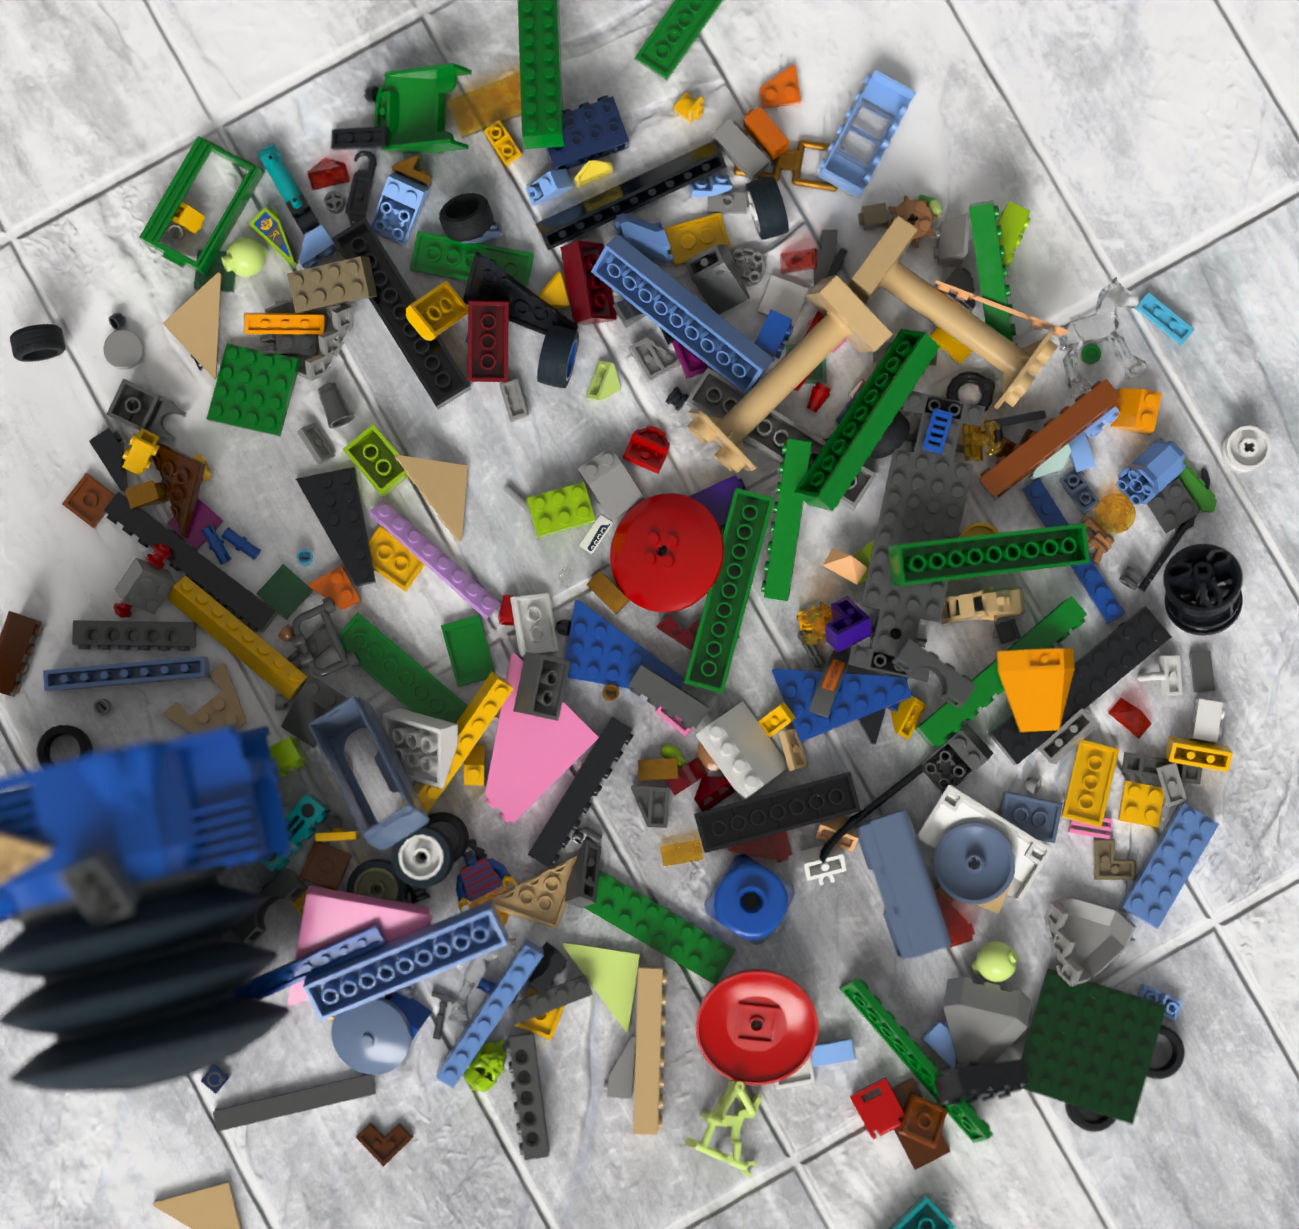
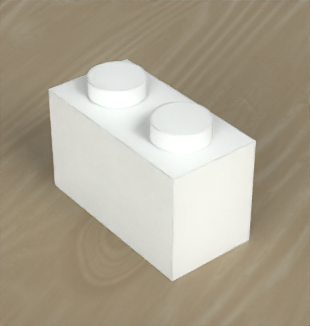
M1195 699L1189 739L1216 743L1221 738L1222 728L1220 727V720H1223L1225 715L1223 702Z

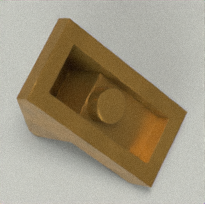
M420 155L395 163L392 166L393 173L397 172L428 187L432 184V179L428 172L421 169L416 171L421 162Z
M151 480L125 490L131 509L162 504L168 501L161 482L154 483Z

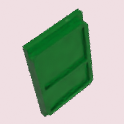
M480 615L441 625L457 687L486 680L492 671L495 673Z

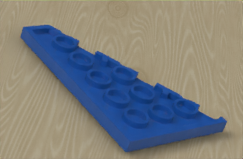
M575 600L565 660L570 661L567 678L631 689L628 686L629 682L640 665L644 664L682 689V676L585 604Z
M788 669L772 670L785 704L796 717L792 723L801 743L913 697L905 677L846 673L835 697V703L829 718L809 712L823 672Z

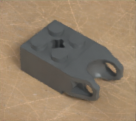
M123 379L106 415L135 429L141 430L143 428L159 437L174 441L176 437L172 436L164 428V418L169 414L186 416L187 412L179 409L173 401L129 380ZM138 401L139 407L133 411L134 407H131V404Z

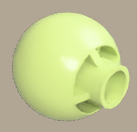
M242 237L234 240L229 245L226 256L221 257L226 272L233 271L238 276L251 277L263 269L267 251L265 246L260 245L255 239Z
M988 942L978 951L976 960L972 962V967L977 976L982 975L989 981L1001 982L1010 978L1015 972L1018 955L1015 950L1004 942Z

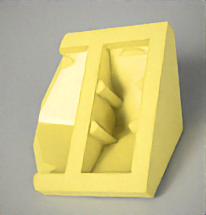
M598 160L588 161L574 178L576 188L612 174V164Z

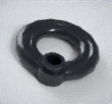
M971 371L959 373L952 378L947 386V399L960 401L958 397L960 387L967 383H973L978 386L982 394L979 403L976 405L984 406L985 412L989 409L993 401V391L995 389L993 380L984 377L978 372ZM984 383H989L991 388L986 389Z

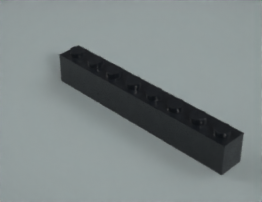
M611 717L529 851L528 855L547 867L551 864H556L561 856L557 853L561 847L565 848L571 838L568 835L571 830H577L581 823L579 817L582 812L585 814L588 812L592 805L589 802L593 795L597 797L603 787L599 784L603 778L608 779L613 771L610 766L614 761L618 762L623 754L621 748L624 744L628 745L634 735L631 732L633 729Z

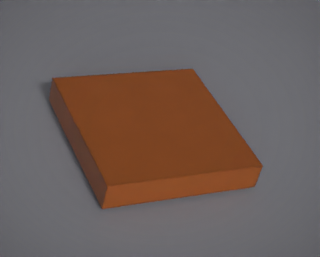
M86 473L62 505L95 529L106 515V512L103 510L115 494Z
M314 840L299 877L324 888L338 891L352 854Z
M910 1094L898 1133L928 1147L936 1148L948 1109L915 1094Z

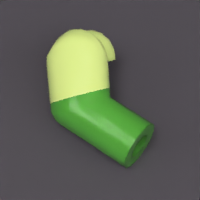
M920 194L918 201L926 199L931 214L938 215V218H940L943 207L938 200Z

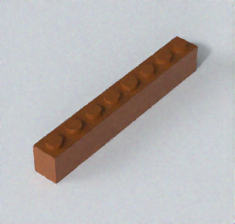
M1107 379L1102 382H1096L1091 387L1092 390L1087 394L1083 393L1076 398L1075 404L1071 407H1064L1059 412L1060 415L1057 418L1049 419L1043 425V429L1039 432L1036 430L1028 436L1029 440L1024 444H1017L1012 449L1010 455L1007 457L1005 455L997 460L996 466L992 469L987 468L980 474V484L994 501L1121 402V395Z

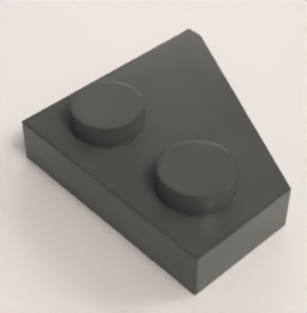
M631 785V790L646 826L667 828L670 788Z

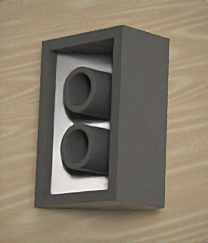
M526 652L513 711L558 721L570 661Z
M103 846L85 852L58 875L95 925H100L132 912L140 896Z

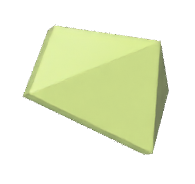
M598 361L586 394L588 399L602 401L621 390L616 368L612 362Z

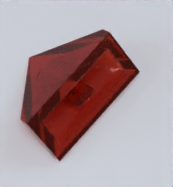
M324 158L307 171L312 190L350 182L347 166L344 162Z
M812 248L780 254L781 274L816 269L817 249Z
M1122 698L1108 712L1109 715L1138 739L1152 724L1140 709Z

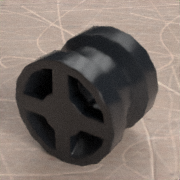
M676 386L665 402L668 405L672 404L675 410L679 411L690 395L682 393L680 388Z
M408 888V893L412 896V904L431 897L426 888Z

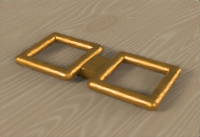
M742 130L746 136H751L747 130ZM803 139L798 141L797 150L788 149L775 158L773 173L762 172L756 178L773 176L776 182H778L781 170L793 172L791 180L793 185L832 192L838 190V187L827 182L800 178L805 148L827 151L830 146L827 143ZM734 164L733 173L737 176L746 177Z

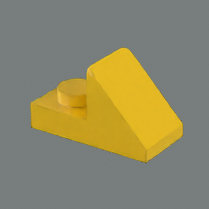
M783 702L759 720L758 723L770 738L796 719V717L785 702Z

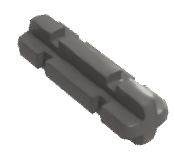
M806 630L798 633L797 637L800 642H803L802 645L809 657L813 659L814 666L819 667L823 665L825 661L819 655L820 652L813 640H810L809 633Z

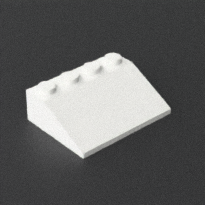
M743 701L696 734V737L742 801L788 768L784 757Z
M401 708L383 713V729L408 778L434 787L443 788L458 745V724Z

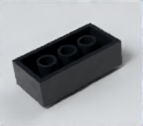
M1022 1059L955 1068L934 1080L940 1104L949 1103L950 1106H956L961 1104V1101H966V1104L977 1102L978 1099L989 1101L996 1096L999 1099L1010 1097V1093L1021 1091L1022 1086L1028 1084L1029 1081Z

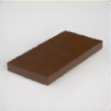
M913 1078L892 1088L904 1111L906 1110L910 1094L923 1098ZM900 1126L894 1129L914 1170L951 1152L942 1133L940 1134L937 1147L931 1148L898 1133Z

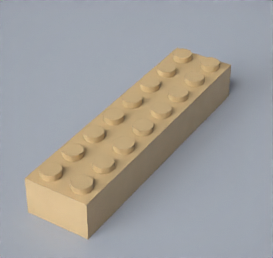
M638 966L633 1134L658 1135V1130H662V1115L658 1113L659 1109H663V1094H659V1088H663L664 1073H660V1067H664V1053H660V1047H665V1032H661V1026H665V1012H661L662 1005H666V992L662 991V985H666L667 971H663V966Z

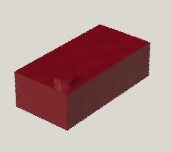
M468 300V382H508V300Z

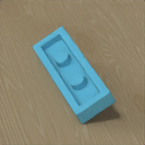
M1149 292L1135 307V310L1180 346L1195 330Z

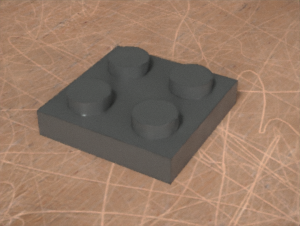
M1180 479L1167 485L1147 503L1165 533L1170 532L1200 513V510Z

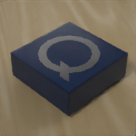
M213 1065L201 1082L217 1094L230 1077L216 1065Z

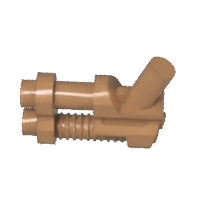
M1085 515L1080 521L1086 524V528L1089 526L1096 533L1092 537L1087 532L1088 547L1096 549L1092 562L1100 564L1103 553L1111 549V544L1115 540L1111 535L1106 534L1094 522L1091 516L1088 518Z

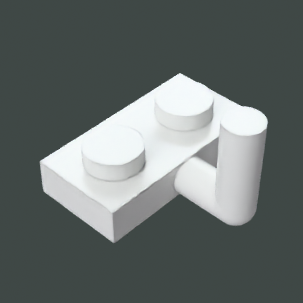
M1159 656L1160 672L1142 673L1137 677L1140 682L1161 680L1162 696H1183L1180 656Z

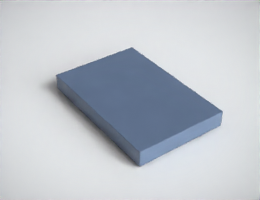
M1004 791L999 816L1037 840L1055 843L1062 803Z

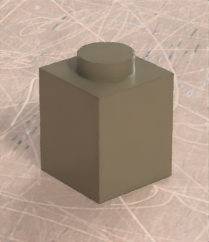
M886 203L862 206L861 213H858L859 225H863L864 230L882 228L889 223Z

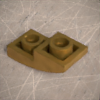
M599 571L586 584L616 615L630 602L602 571Z
M678 758L638 760L639 780L678 779Z

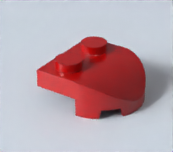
M647 426L644 429H637L632 434L622 459L659 474L666 460L670 442L668 443L665 437L666 434L657 427Z

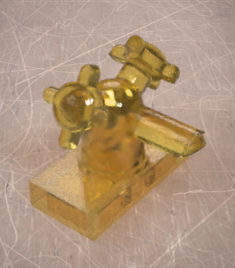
M985 420L986 431H981V427L962 424L966 461H983V446H988L987 456L1001 451V442L996 444L994 442V430L1000 429L997 422Z
M823 601L819 603L820 607L816 608V605L812 604L807 612L796 616L799 622L812 624V632L801 636L802 644L820 645L827 642L825 624L827 623L829 612H831V607L824 604Z

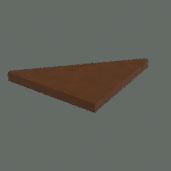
M157 442V445L160 447L155 457L152 456L156 469L160 472L165 495L169 497L170 509L174 520L178 522L179 534L182 537H187L206 464Z

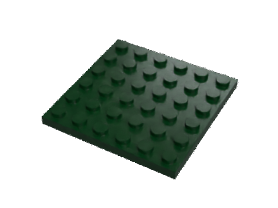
M1047 968L1021 1056L1029 1081L1028 1084L1022 1086V1089L1133 1125L1167 1005L1090 981L1071 987L1057 971Z

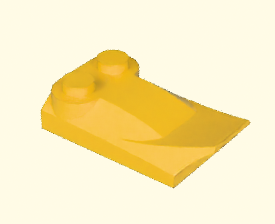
M444 281L406 308V318L420 336L427 341L434 340L438 335L468 315V306L447 281Z

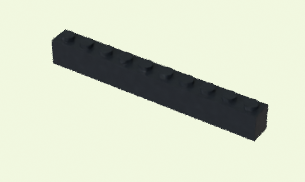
M712 141L536 223V227L546 248L550 250L617 219V215L632 212L724 169L727 166L722 152L716 143Z
M117 492L103 510L108 514L107 519L114 524L119 522L124 526L122 528L124 532L130 536L135 534L139 537L138 542L144 547L148 548L150 546L153 548L154 544L160 543L167 545L172 554L170 558H166L171 562L169 564L170 567L177 572L180 570L185 572L190 580L202 585L201 589L208 595H215L218 598L216 601L224 608L227 606L232 608L233 615L240 620L244 617L249 621L248 626L254 631L258 632V630L265 632L279 614L140 507L131 509L127 497L120 492Z

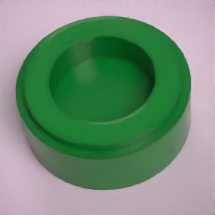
M1095 344L1086 345L1081 350V360L1088 365L1097 363L1101 358L1100 348Z

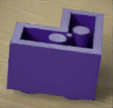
M849 596L831 604L832 621L825 624L826 639L837 652L872 636L871 618Z

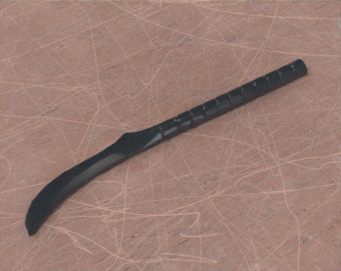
M1202 468L1201 479L1206 484L1205 488L1209 490V474L1205 468ZM1196 516L1179 526L1139 585V590L1146 591L1183 534L1194 526Z
M917 766L871 802V804L851 816L823 845L820 851V861L822 864L826 862L833 847L850 829L923 773L921 768Z

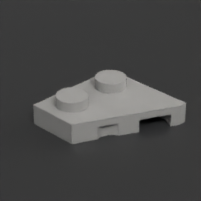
M647 337L629 347L648 382L680 366L678 358L675 359L669 355L668 351L656 346L655 342Z

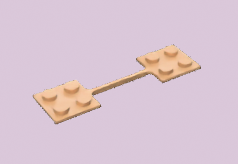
M938 280L935 282L934 287L945 295L952 293L956 295V299L963 302L973 299L1028 320L1027 322L1031 323L1030 327L1042 331L1043 328L1047 330L1054 328L1056 331L1053 336L1059 338L1069 332V330L1033 316L1030 317L1025 313L980 296H975L972 293Z

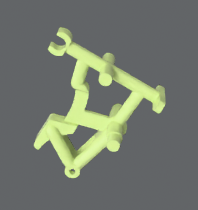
M730 1080L728 1088L713 1111H703L701 1113V1118L708 1122L701 1142L687 1137L685 1145L742 1169L741 1171L744 1175L752 1177L753 1174L748 1172V1167L750 1165L756 1167L757 1164L750 1160L745 1162L740 1160L742 1150L740 1130L744 1118L753 1119L762 1099L761 1095L755 1093L750 1100L744 1089V1083ZM737 1097L742 1108L737 1109L734 1116L725 1115ZM716 1126H732L730 1142L734 1144L733 1155L708 1146Z

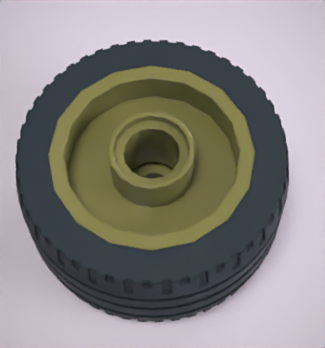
M373 859L363 862L353 870L347 882L346 892L405 903L409 887L395 873L391 861ZM377 885L381 886V893L375 892Z

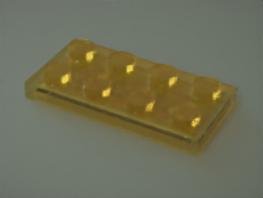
M520 72L447 101L462 139L485 130L498 120L503 123L521 115Z

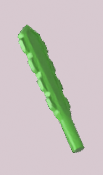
M1185 459L1183 460V465H1184V464L1187 465V462H1186ZM1186 466L1177 476L1176 480L1180 479L1201 512L1213 513L1217 502L1215 499L1216 495L1211 490L1205 488L1206 484L1201 478L1196 477V472L1192 468Z

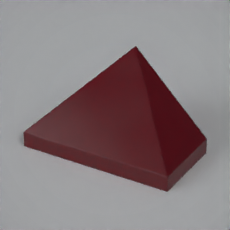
M704 776L700 781L694 800L702 812L707 811L734 793L735 789L725 776Z

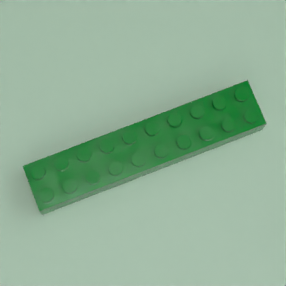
M518 0L521 126L524 149L563 147L564 119L559 0Z
M900 329L794 491L809 506L834 511L839 505L841 498L850 488L852 481L861 471L867 458L871 456L873 449L882 439L884 432L893 422V418L899 409L902 408L906 398L913 391L919 378L924 374L925 369L940 348L926 332Z
M735 488L723 533L724 557L717 580L707 593L684 684L721 694L724 692L774 502L772 497Z
M1085 523L888 546L893 587L1090 563Z
M1071 596L1060 603L1006 651L1054 649L1055 646L1053 644L1066 639L1070 635L1068 631L1080 627L1085 622L1083 618L1088 614ZM997 658L972 679V683L976 687L964 706L957 709L946 701L915 728L930 747H940L948 740L946 736L949 733L955 734L964 726L962 724L963 721L973 719L979 713L977 711L978 708L987 707L994 701L992 696L1002 694L1005 691L998 674Z

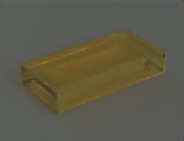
M700 840L660 847L664 867L703 860Z

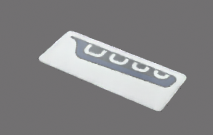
M600 515L579 546L593 554L613 523Z

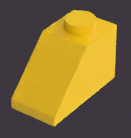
M181 203L171 222L181 226L186 231L196 234L202 228L206 217L191 206Z
M475 745L464 760V786H486V745Z

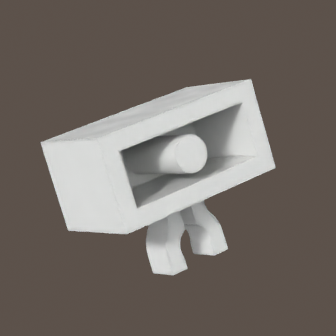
M838 842L831 850L824 864L820 861V851L823 846L799 851L802 869L807 881L818 878L819 884L824 885V876H828L830 882H835L833 874L846 871L844 855Z

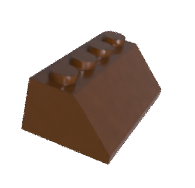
M11 611L8 612L0 634V693L15 697L21 690L22 683L20 681L22 676L27 673L29 656H32L35 651L36 645L34 643L36 637H39L42 632V622Z

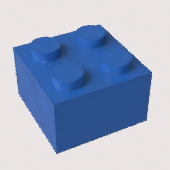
M770 310L755 341V344L774 358V360L781 357L785 346L783 342L784 340L788 341L794 327L791 326L792 319L774 310Z

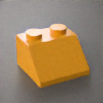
M1119 388L1118 393L1122 399L1116 407L1120 413L1118 418L1111 423V427L1151 435L1155 430L1162 393L1146 389Z

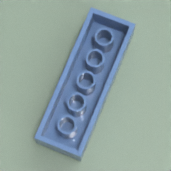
M1185 803L1178 804L1118 907L1151 927L1158 929L1219 823Z

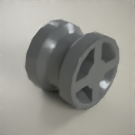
M330 191L324 197V203L329 212L338 214L344 210L346 203L340 192Z
M1127 566L1125 574L1120 576L1118 580L1128 588L1136 590L1138 587L1137 583L1144 578V575L1138 570Z

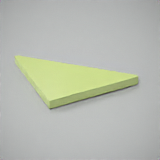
M563 942V947L581 972L586 975L589 983L625 1032H628L640 954Z

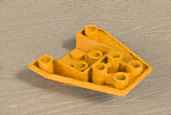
M1074 648L998 651V674L1019 731L1059 730L1075 669Z

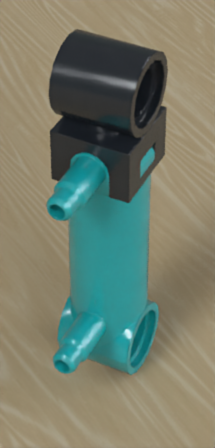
M274 142L257 151L260 160L303 235L318 227L320 223Z

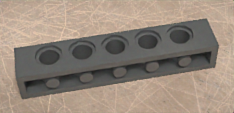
M73 620L72 644L78 646V649L89 650L91 646H98L99 650H110V646H118V650H130V647H138V650H150V647H158L160 651H170V647H178V651H190V647L196 648L197 624L194 622ZM97 630L99 637L93 641L91 633ZM117 630L119 637L117 640L112 641L111 633ZM133 631H138L139 633L136 641H132L130 638ZM157 631L159 638L152 642L150 635L152 632ZM177 631L179 638L177 641L172 642L170 635Z
M534 1033L510 1035L509 1041H506L507 1053H511L512 1061H508L510 1074L513 1073L514 1075L511 1088L512 1094H516L517 1102H514L515 1114H519L520 1121L516 1122L517 1134L522 1136V1143H519L520 1155H524L525 1160L549 1157L550 1151ZM519 1050H524L527 1053L528 1057L526 1060L521 1061L517 1058L516 1054ZM521 1071L529 1072L530 1079L528 1081L520 1079L519 1073ZM524 1091L532 1093L533 1099L531 1101L523 1100L522 1093ZM528 1111L533 1112L536 1116V1119L532 1122L527 1121L524 1117V1114ZM535 1132L538 1135V1140L535 1142L529 1141L527 1134Z

